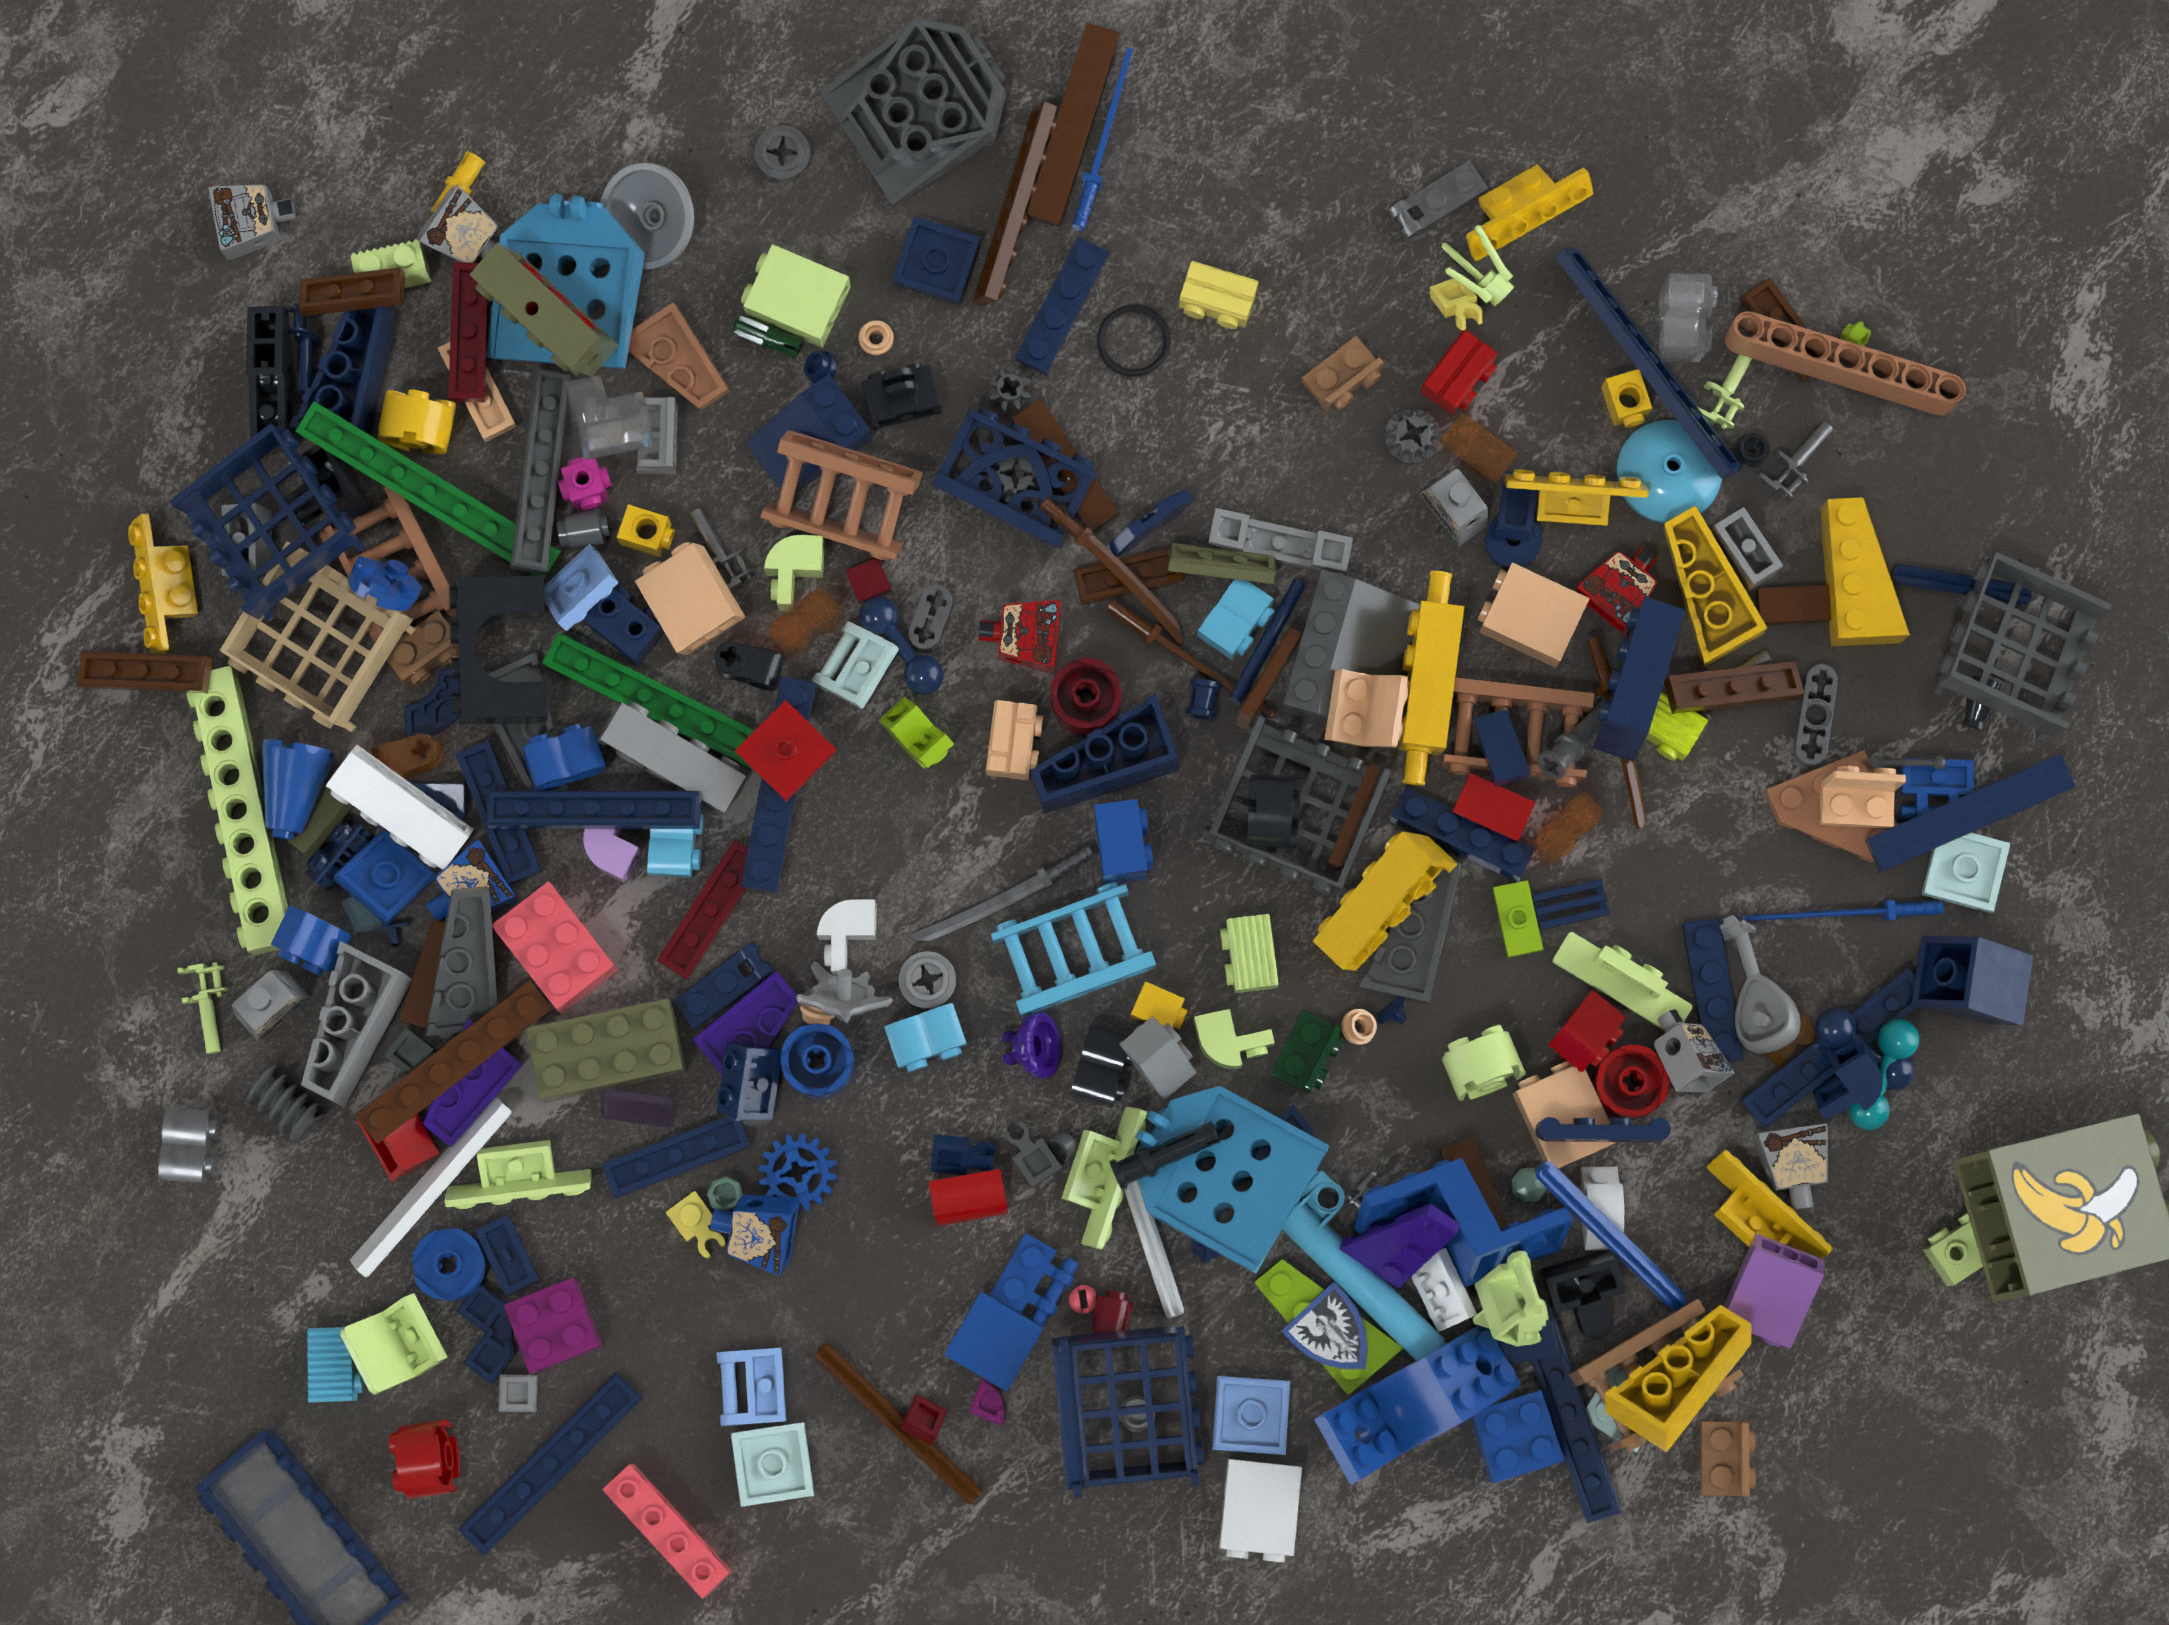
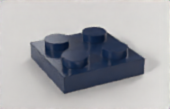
M914 216L892 280L893 285L959 305L981 238Z

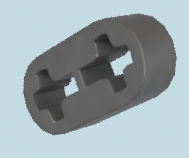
M930 586L923 592L912 619L908 635L911 645L920 652H929L938 646L952 611L953 600L951 593L943 586ZM937 594H941L946 606H939L935 616L929 615L931 603L927 600L929 598L935 599ZM927 621L932 623L930 634L934 638L933 640L926 639L923 644L919 642V636L915 632L917 630L923 631Z

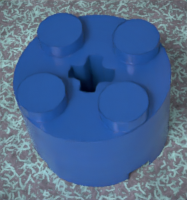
M808 1024L794 1030L785 1040L781 1052V1068L784 1077L794 1090L803 1096L822 1100L838 1094L849 1084L855 1069V1056L847 1038L838 1029L827 1024ZM824 1053L825 1057L823 1060L826 1065L822 1069L818 1066L811 1069L810 1067L813 1063L810 1057L813 1054L819 1057Z

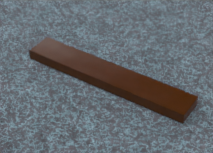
M1086 23L1056 118V128L1050 137L1046 150L1047 157L1037 178L1036 193L1026 213L1028 219L1060 228L1118 44L1120 32Z

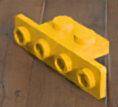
M1537 164L1479 197L1481 209L1491 219L1481 225L1495 251L1592 196L1594 192L1589 172L1585 168H1581L1559 182L1554 183ZM1475 229L1469 232L1466 238L1472 258L1478 261L1489 255Z
M1518 469L1514 470L1513 474H1505L1504 480L1507 488L1539 490L1536 513L1537 521L1608 526L1611 495L1648 498L1649 494L1647 485L1641 484V479L1633 477H1621L1620 482L1605 481L1606 477L1601 475L1589 474L1585 475L1584 479H1570V474L1550 472L1549 477L1535 476L1534 471Z
M140 514L131 522L128 537L130 544L135 548L134 576L140 581L141 593L138 603L140 612L145 615L144 643L146 648H150V654H164L169 650L165 619L195 617L198 614L188 545L154 547L149 514Z
M1723 1150L1707 1165V1169L1732 1191L1714 1213V1216L1748 1247H1750L1756 1233L1785 1245L1788 1243L1795 1249L1821 1259L1825 1258L1832 1251V1246L1825 1241L1819 1232L1813 1230L1797 1215L1793 1208L1786 1205L1770 1190L1766 1183L1753 1175L1730 1152Z

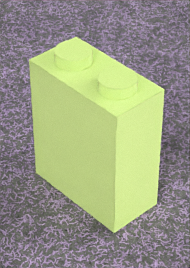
M772 244L768 254L763 252L757 262L755 271L758 272L754 284L749 283L743 292L741 303L744 304L745 314L747 317L769 326L773 323L776 329L795 337L803 338V341L823 348L850 290L849 276Z

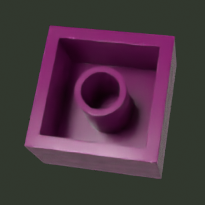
M570 1278L504 1305L529 1374L540 1373L603 1348L578 1279Z

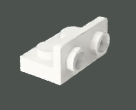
M1446 1248L1439 1250L1412 1276L1413 1283L1420 1293L1437 1332L1477 1315Z

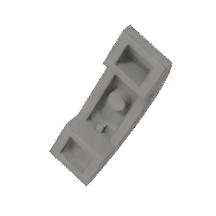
M1219 508L1214 510L1208 543L1227 550L1275 556V563L1313 570L1323 569L1339 573L1347 572L1353 542L1352 537L1320 530L1314 533L1249 519L1250 515Z

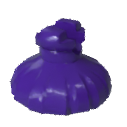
M1034 1012L1024 1018L1017 1033L1015 1031L1003 1033L1002 1042L1013 1043L1012 1052L1010 1054H1003L1004 1064L1015 1065L1020 1062L1028 1073L1039 1079H1047L1055 1075L1062 1058V1040L1059 1029L1052 1017L1045 1012Z

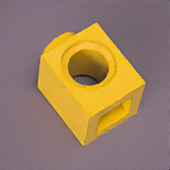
M1637 369L1606 378L1601 388L1614 427L1624 424L1625 428H1631L1644 423L1645 418L1648 417L1652 410V406L1640 370ZM1619 396H1632L1636 401V406L1632 408L1623 406Z
M628 504L617 539L622 546L661 558L663 549H669L672 544L675 529L671 528L672 524L669 517ZM646 525H653L657 528L656 534L650 539L639 537L640 529Z
M1145 981L1130 1018L1144 1024L1153 1016L1162 1026L1169 1023L1172 1028L1180 1030L1188 1010L1182 1008L1185 1001L1184 998Z

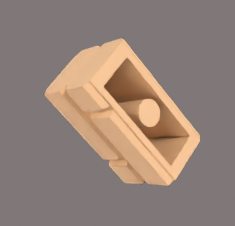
M995 700L986 775L1029 780V773L1031 769L1038 766L1039 750H1033L1034 736L1041 737L1043 716L1037 715V705Z

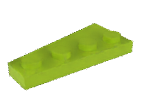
M1283 1259L1254 1282L1288 1324L1324 1291V1289ZM1361 1316L1367 1343L1365 1369H1340L1322 1364L1347 1395L1351 1394L1403 1350L1399 1344Z

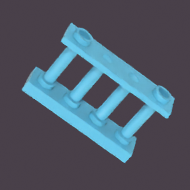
M1116 882L1109 883L1096 889L1098 894L1019 924H1017L1016 919L996 926L997 932L991 934L993 944L996 945L1005 941L1023 989L1021 993L1022 999L1016 1001L1021 1018L1156 969V962L1152 952L1143 954L1142 949L1137 948L1119 901L1120 898L1128 896L1126 884L1118 887ZM1106 904L1124 955L1121 956L1123 962L1109 966L1108 961L1104 962L1085 912ZM1071 916L1091 966L1088 968V975L1077 979L1075 974H1070L1052 923ZM1036 929L1040 932L1057 978L1054 981L1056 986L1042 991L1041 986H1036L1018 937Z

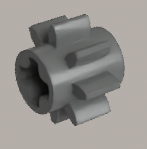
M1016 369L1013 374H1006L1003 370H1000L999 381H990L989 383L990 388L997 391V393L992 394L990 397L991 404L999 402L1002 405L1003 414H1005L1008 408H1015L1020 413L1022 401L1031 402V395L1028 392H1024L1025 389L1031 386L1030 379L1022 381L1019 378V369ZM1010 386L1012 390H1016V395L1011 397L1009 393H1005V387Z

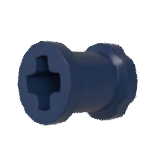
M1191 679L1192 696L1190 708L1186 709L1185 716L1198 720H1216L1217 713L1214 712L1216 694L1218 691H1221V684L1211 680Z

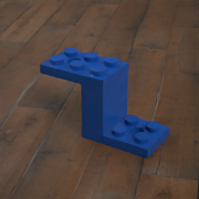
M1460 1158L1452 1162L1449 1160L1440 1161L1433 1165L1430 1170L1420 1174L1416 1172L1408 1173L1392 1185L1386 1187L1384 1185H1377L1369 1189L1363 1197L1354 1228L1357 1234L1362 1236L1371 1227L1379 1225L1382 1228L1394 1223L1396 1217L1428 1204L1433 1205L1460 1223L1457 1234L1443 1248L1447 1249L1464 1287H1468L1477 1283L1498 1265L1507 1263V1257L1514 1252H1527L1531 1262L1559 1251L1569 1231L1573 1217L1567 1207L1556 1211L1554 1209H1547L1540 1212L1531 1221L1523 1224L1521 1221H1516L1507 1225L1501 1231L1463 1159Z
M1477 1325L1437 1350L1375 1382L1314 1420L1347 1480L1352 1485L1399 1455L1463 1423L1522 1385L1497 1340L1492 1337L1490 1329ZM1476 1363L1479 1365L1482 1373L1478 1370ZM1355 1431L1360 1435L1361 1442L1357 1439Z

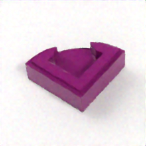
M982 1378L968 1412L1002 1426L1005 1418L1003 1399L995 1386Z

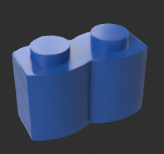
M575 724L563 729V734L560 736L549 738L548 734H541L528 740V745L523 746L522 753L535 791L550 790L570 782L584 780L604 773L605 763L592 726L583 728L582 724Z
M289 905L271 945L280 949L277 956L298 965L301 959L304 961L301 968L321 976L323 971L331 973L335 970L339 942L341 941L348 945L353 935L308 912Z

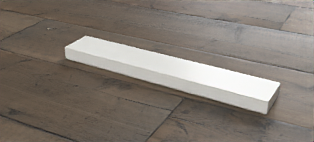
M495 1096L453 1146L447 1148L349 1260L364 1277H369L511 1115L512 1111Z

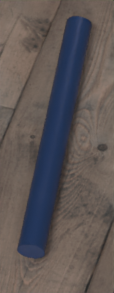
M1293 579L1228 698L1231 702L1237 705H1241L1306 587V584L1301 580Z

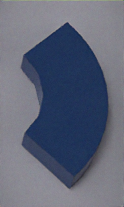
M439 669L438 680L431 693L417 703L405 705L406 742H416L433 737L446 730L459 718V714H452V693H458V679H451V669Z

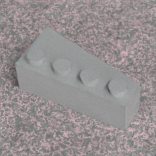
M630 701L628 705L622 702L615 706L596 738L599 747L605 749L608 744L616 749L615 753L619 755V758L631 765L645 766L647 768L646 771L651 776L668 785L672 783L677 785L678 791H700L704 806L719 814L725 813L746 777L739 772L741 768L739 764L725 756L718 760L708 754L711 749L710 747L695 738H692L690 742L677 735L680 730L665 720L661 719L659 724L646 717L649 711L635 702Z
M340 941L335 970L331 972L328 983L330 988L325 1007L322 1006L318 1019L320 1021L316 1039H313L301 1085L345 1107L410 987L412 979L401 971Z

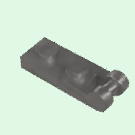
M1469 160L1407 199L1397 202L1388 210V213L1393 220L1399 221L1403 227L1401 230L1406 240H1410L1486 194L1489 188ZM1417 209L1422 218L1414 220L1409 212Z

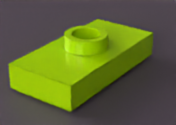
M1528 880L1493 887L1492 892L1507 958L1543 951Z

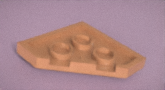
M1865 750L1764 791L1779 825L1791 830H1798L1812 836L1815 840L1837 849L1841 848L1868 862H1875L1865 840L1888 829L1819 825L1821 782L1833 771H1838L1840 766H1856L1860 768V772L1874 773L1870 767ZM1894 818V827H1895V826H1897V823H1896L1895 818Z

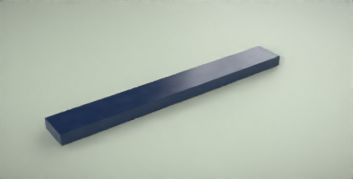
M1563 249L1555 256L1557 261L1721 478L1733 476L1742 469L1741 464L1578 249Z

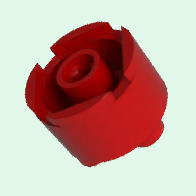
M1625 1045L1607 1054L1593 1072L1592 1085L1605 1113L1614 1118L1637 1120L1652 1113L1664 1102L1669 1091L1670 1078L1661 1059L1653 1050L1641 1045ZM1629 1075H1633V1082L1638 1083V1087L1633 1088L1631 1091L1627 1090V1085L1623 1083V1079Z
M447 1419L401 1425L397 1432L390 1433L389 1448L391 1454L395 1455L397 1468L392 1474L393 1486L396 1492L403 1491L409 1499L456 1492L458 1486L452 1485L453 1478H460V1456L456 1436L448 1437L445 1429L452 1427Z

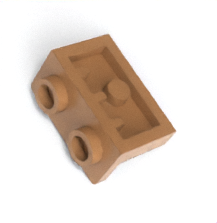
M1356 335L1301 378V382L1327 413L1334 407L1341 410L1354 399L1353 393L1362 386L1368 389L1382 377L1380 372L1384 362L1380 357L1375 359Z
M436 611L414 628L417 630L414 635L407 632L401 636L387 658L388 663L407 688L412 684L414 686L422 684L432 675L430 671L441 663L447 665L451 663V658H457V644H450V625L439 611Z
M1699 1421L1700 1495L1750 1496V1489H1755L1756 1472L1755 1467H1750L1749 1452L1755 1451V1431L1749 1430V1422Z

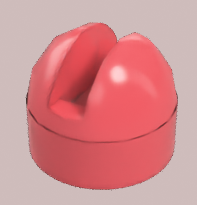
M1088 1285L1076 1286L1069 1295L1070 1307L1078 1314L1092 1312L1096 1307L1097 1293ZM1078 1291H1086L1088 1308L1081 1309Z

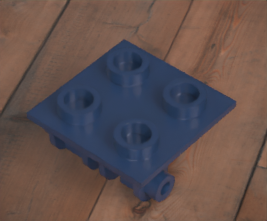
M351 818L346 823L340 821L329 835L331 842L323 851L318 849L307 861L306 866L309 869L305 874L325 890H328L331 885L335 887L337 882L334 880V875L340 870L334 865L335 861L344 866L345 863L338 859L342 853L350 859L353 858L345 849L348 847L357 854L369 843L368 839L372 834Z

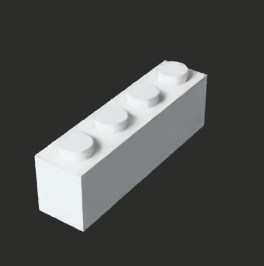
M358 745L353 748L326 784L331 789V794L335 799L346 805L351 803L361 811L360 815L367 822L375 826L380 824L391 832L389 835L396 843L403 847L408 845L420 853L419 858L432 868H437L438 866L442 870L445 869L474 830Z

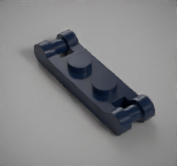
M1547 1117L1540 1121L1535 1128L1538 1139L1545 1142L1655 1143L1667 1138L1671 1131L1668 1121L1662 1118L1654 1119L1647 1125H1632V1119L1612 1118L1610 1119V1125H1595V1118H1574L1573 1124H1560L1557 1119Z

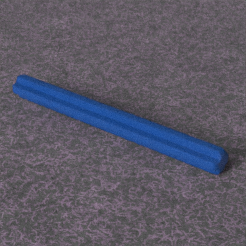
M1546 1160L1535 1169L1536 1178L1672 1311H1678L1686 1305V1294L1551 1161Z

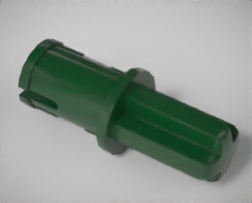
M742 314L736 318L733 325L734 334L762 345L761 349L766 350L768 347L794 360L799 354V346L801 347L803 343V338H798L776 329L773 323L769 326Z

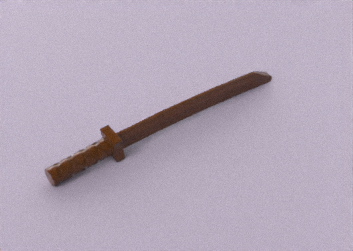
M1046 497L1038 508L1051 519H1054L1064 530L1071 533L1070 535L1075 538L1074 542L1077 545H1083L1103 563L1152 613L1178 644H1182L1183 637L1178 621L1151 591L1109 549L1091 534L1093 532L1088 526L1084 528L1081 524H1078L1075 519Z
M1114 599L1105 611L1110 612L1112 616L1117 617L1118 620L1141 636L1143 635L1146 645L1150 646L1153 641H1156L1180 659L1232 692L1235 687L1233 684L1161 636L1159 632L1162 628L1159 625L1150 626V624L1141 620L1140 617L1127 608L1125 609L1123 605ZM1264 705L1259 710L1272 719L1276 714Z
M1596 636L1586 640L1601 685L1595 691L1597 696L1604 695V699L1608 700L1611 689H1608L1607 685L1611 676V669L1609 668L1604 648H1602L1600 636ZM1621 758L1636 829H1641L1645 822L1646 808L1636 761L1632 762Z

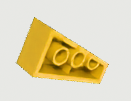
M1827 499L1820 508L1825 579L1826 585H1829L1831 647L1902 643L1910 634L1864 499Z
M1694 506L1664 523V535L1702 667L1704 668L1765 634L1767 626L1698 508Z
M1408 832L1394 835L1385 845L1386 852L1378 861L1372 862L1362 874L1364 879L1356 888L1349 890L1340 901L1342 906L1333 916L1327 917L1318 927L1319 934L1313 942L1342 970L1356 971L1388 938V933L1385 930L1389 926H1397L1411 914L1410 904L1423 895L1427 897L1437 887L1433 880L1441 871L1445 869L1450 873L1458 865L1430 837Z
M1722 1305L1718 1306L1684 1332V1336L1673 1345L1670 1346L1668 1344L1660 1350L1655 1359L1643 1368L1639 1366L1618 1387L1613 1386L1605 1392L1606 1414L1667 1452L1750 1347L1751 1323Z

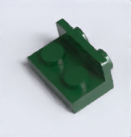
M1302 1010L1270 1076L1308 1095L1313 1087L1319 1090L1329 1070L1323 1068L1328 1056L1330 1055L1335 1058L1345 1039L1339 1036L1342 1027L1337 1024L1334 1026Z

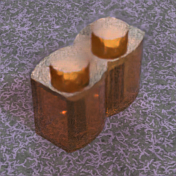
M824 588L810 592L800 601L796 610L781 615L772 624L769 630L771 641L785 655L786 659H792L801 655L811 646L815 637L827 634L838 624L842 617L840 606Z
M1586 792L1575 796L1563 808L1558 818L1544 826L1532 843V847L1535 848L1534 853L1548 866L1559 863L1573 849L1577 840L1585 837L1596 826L1602 817L1603 809Z

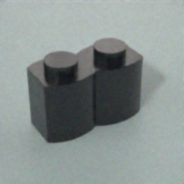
M1090 1025L1072 1085L1071 1097L1113 1108L1114 1101H1122L1127 1081L1121 1080L1124 1066L1131 1067L1132 1062L1120 1046V1043L1129 1035Z

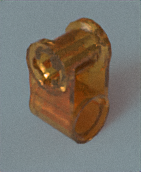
M423 733L398 741L383 743L371 749L372 755L404 779L439 767L445 757V750L442 744ZM427 745L431 750L426 752L427 758L424 759L419 754L424 752L423 746Z

